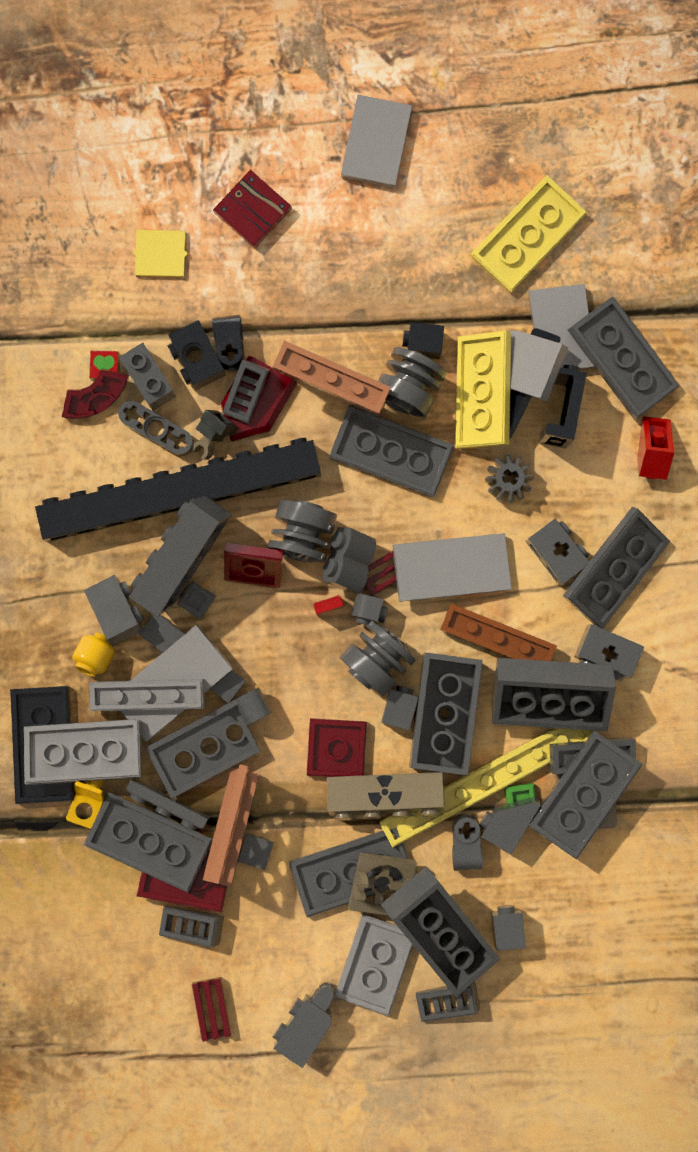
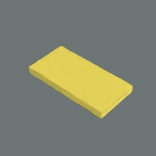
M546 175L470 254V257L511 294L587 215V212Z
M509 331L458 337L455 448L468 449L509 445L511 332Z

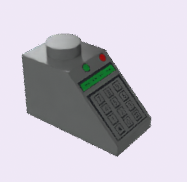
M536 797L527 798L510 804L495 806L492 813L487 811L479 824V827L482 828L481 837L512 854L541 806L540 800Z

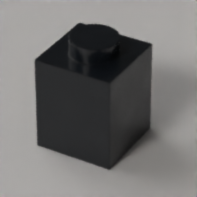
M411 322L409 331L404 330L402 347H407L408 350L421 353L428 358L440 359L444 325Z

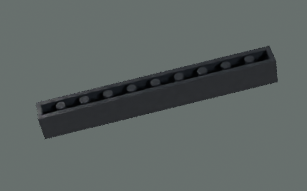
M306 437L290 441L291 445L280 448L279 444H273L263 447V452L252 454V451H244L235 454V459L227 461L224 460V457L214 458L207 461L208 465L197 467L196 464L180 467L181 472L169 474V471H160L152 474L153 478L142 481L141 477L125 480V485L114 487V484H106L97 487V492L87 494L86 490L70 493V498L60 501L59 497L42 500V505L35 506L42 540L51 542L179 511L185 502L189 503L193 498L197 499L204 495L213 502H218L321 477L313 440L307 441Z

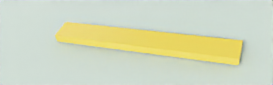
M552 728L468 773V776L464 775L444 786L445 811L439 812V816L423 817L421 812L410 813L408 818H393V814L380 820L379 823L393 848L550 764V744L586 741L591 733L589 730ZM397 828L400 837L396 839L394 833L392 834L390 830Z

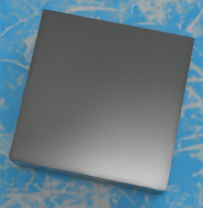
M192 581L177 605L202 620L217 596Z
M247 833L238 862L266 870L274 841Z

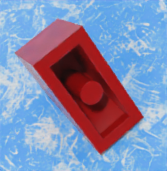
M643 416L637 458L639 477L667 480L675 453L671 420Z

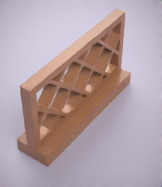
M285 340L272 366L276 371L380 416L383 414L386 398L391 389L390 386Z
M239 765V769L231 767L203 877L204 881L228 887L232 886L259 779V774L250 772L248 766Z

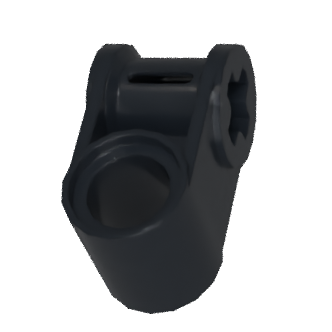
M240 315L212 318L213 335L220 363L229 372L238 371L242 360L245 359ZM229 352H234L233 360H228Z

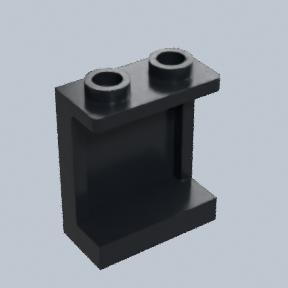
M563 365V368H560L554 383L555 385L566 387L559 425L547 423L540 433V444L566 449L574 441L587 372L580 371V367Z

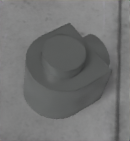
M356 593L351 615L356 616L355 622L368 625L371 621L384 623L388 606H383L384 599Z

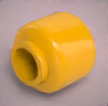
M95 632L94 636L84 635L72 655V659L78 671L95 677L96 674H103L107 670L115 650L109 644L105 635Z

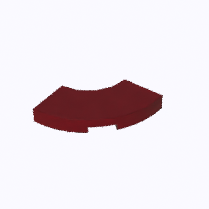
M102 368L97 379L90 386L82 389L67 390L62 417L81 419L94 416L106 410L121 396L130 375Z

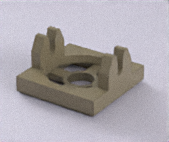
M360 853L348 904L349 910L388 915L381 906L384 895L388 894L391 890L397 891L415 876L416 860ZM381 866L380 872L372 877L367 876L372 869ZM391 866L401 872L404 882L392 879L389 875ZM379 877H387L390 880L389 886L385 890L375 889V881ZM364 888H372L375 893L373 903L366 899Z

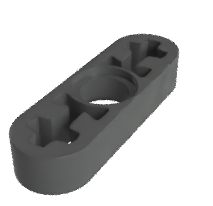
M127 401L120 406L118 411L119 419L126 427L177 456H185L191 452V447L194 444L193 438L183 428L138 402ZM134 408H137L136 413L143 419H145L146 414L150 415L144 421L142 429L138 428L141 426L140 421L134 418L127 421L128 416L125 414L127 409L132 411ZM154 421H160L164 425V431L159 436L149 434L148 427ZM170 428L174 429L171 432L174 437L180 439L182 436H185V442L187 443L185 448L181 446L179 449H175V442L169 438L167 443L162 442L169 435Z

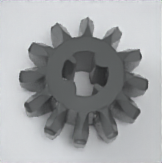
M510 454L505 456V464L500 458H496L494 460L496 467L489 466L487 468V471L494 476L485 478V483H494L488 489L489 494L498 490L499 494L496 497L498 501H501L504 494H506L507 502L512 503L514 499L513 493L517 499L522 500L524 494L521 490L529 492L532 488L525 482L532 481L534 476L524 474L530 469V465L526 464L521 468L519 464L522 462V458L518 457L512 463ZM504 473L508 476L512 474L515 476L513 481L515 485H512L510 482L506 484L503 482L506 476Z

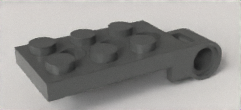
M259 687L145 748L171 799L261 751L248 725L272 713ZM237 724L242 728L243 736L240 740L232 741L228 738L227 729L230 725ZM213 738L216 740L218 748L214 754L203 752L201 745L204 739ZM181 751H186L192 756V763L187 768L180 767L176 762V757Z

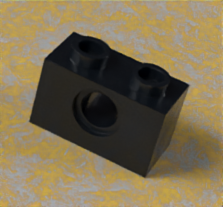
M199 320L168 335L172 343L167 346L174 360L180 358L184 366L180 372L187 385L192 383L195 390H198L226 376ZM200 351L202 358L195 363L189 362L187 358L190 352Z

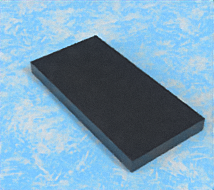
M69 686L10 689L15 804L73 801V782L25 785L24 727L71 724Z

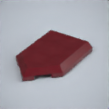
M248 356L246 360L270 369V372L249 424L224 414V416L238 426L234 435L230 436L231 442L270 432L294 391L297 382L260 360ZM248 370L244 374L257 380L261 376ZM244 381L240 384L253 391L256 389V386ZM232 385L221 402L222 410L225 407ZM241 392L236 394L237 397L251 402V396ZM235 402L231 406L243 412L248 410V407Z

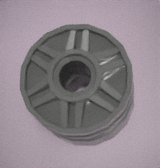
M394 347L391 353V357L394 360H388L386 367L395 376L381 374L378 382L391 387L386 398V404L404 414L426 418L434 398L425 390L439 391L441 385L438 381H444L447 372L440 365L421 353Z
M280 500L275 519L286 524V529H272L271 534L283 538L282 542L269 540L267 547L269 549L282 550L283 557L306 563H325L327 555L315 551L316 547L329 549L330 544L319 539V534H333L337 514L307 501Z
M371 621L367 628L375 637L371 639L361 632L359 636L366 644V647L362 650L358 646L351 644L339 658L350 667L348 672L369 690L372 687L384 697L396 684L389 671L393 668L399 673L404 674L406 670L398 663L400 658L409 665H412L416 659L397 636L387 628H383Z

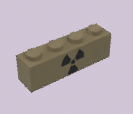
M442 772L327 777V812L330 816H335V820H351L352 815H364V819H380L381 814H393V818H408L410 813L421 812L423 817L439 816V812L445 811L444 776Z

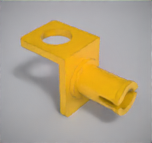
M104 780L86 781L84 783L76 781L74 785L76 794L66 816L68 822L88 829L92 828L105 800L104 792L100 790ZM80 804H88L92 807L93 812L88 819L77 817L76 809Z

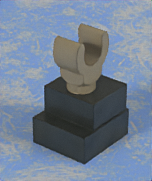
M205 410L196 427V430L204 435V437L192 445L191 451L199 452L203 446L204 454L201 459L209 460L213 455L214 442H222L225 436H233L238 426L219 411Z

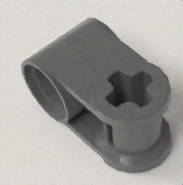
M459 815L455 818L452 826L453 870H483L479 824L471 815ZM465 822H468L470 827H473V829L468 831V835H464L462 830H459V828H463Z

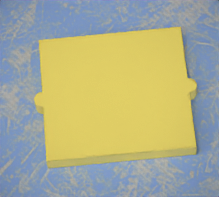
M136 230V250L133 251L134 256H136L135 276L184 278L185 258L188 256V253L185 251L186 232Z

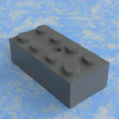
M205 495L197 499L193 498L189 503L185 502L176 514L179 520L174 527L170 525L161 537V540L164 542L159 550L155 549L146 561V564L149 565L143 574L139 573L130 586L134 590L129 598L156 617L173 607L232 516L231 513Z
M423 653L409 760L410 768L468 776L482 660ZM447 708L450 711L447 719H442L439 716L440 709Z
M497 658L491 700L492 724L608 731L616 690L613 665Z
M427 867L423 868L381 904L390 918L455 997L500 960L495 951Z

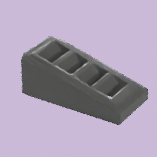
M243 359L222 413L249 424L270 369ZM246 370L261 375L259 380L244 375ZM244 381L256 386L255 391L241 386V382ZM237 392L251 396V402L237 397ZM233 402L248 407L247 412L231 407Z
M164 906L159 935L214 947L220 943L224 916ZM173 915L178 916L175 931L171 930ZM185 918H188L187 931L183 932ZM196 921H200L198 934H194ZM208 923H210L209 935L206 936Z
M475 981L456 997L458 1007H453L451 999L453 993L447 986L415 993L421 1022L478 1014L480 1010ZM466 992L469 1001L467 1005L464 1004L463 993ZM439 996L444 997L446 1007L444 1010L441 1009ZM432 997L434 1012H430L427 998Z

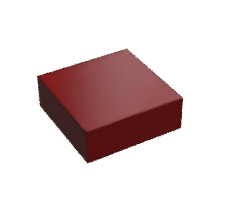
M339 595L316 602L313 605L317 616L344 607Z

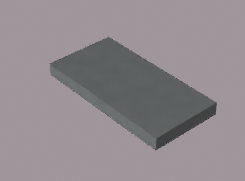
M613 296L568 329L570 335L634 420L679 387L674 377Z
M349 405L329 459L434 498L454 445Z
M632 506L564 593L563 597L593 625L603 629L671 541L638 508Z
M593 730L536 812L529 827L577 860L643 764Z
M109 792L83 845L189 893L213 839Z
M397 828L390 830L392 834L394 833L396 839L400 837ZM381 830L289 861L306 917L349 903L360 853L408 859L403 842L392 848L385 832ZM381 866L372 869L367 876L372 877L380 872ZM391 866L389 875L392 879L404 882L401 872ZM379 877L374 883V888L385 890L389 886L390 880L387 877ZM371 887L364 888L366 897L375 895Z

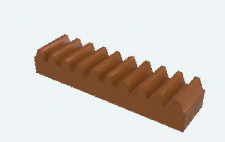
M452 603L449 605L440 631L451 634L454 637L461 638L464 641L471 642L510 659L551 661L557 647L555 644Z

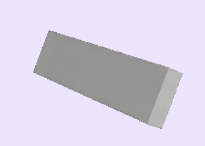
M204 679L89 682L90 711L205 708Z

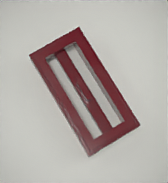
M393 551L368 566V573L394 558ZM394 564L371 578H367L365 587L372 597L396 583L395 575L375 588L371 585L394 571Z
M221 977L192 982L202 1042L209 1039H219L224 1036L230 1037L231 1030ZM210 985L216 986L223 1030H218ZM200 987H204L212 1032L207 1031Z

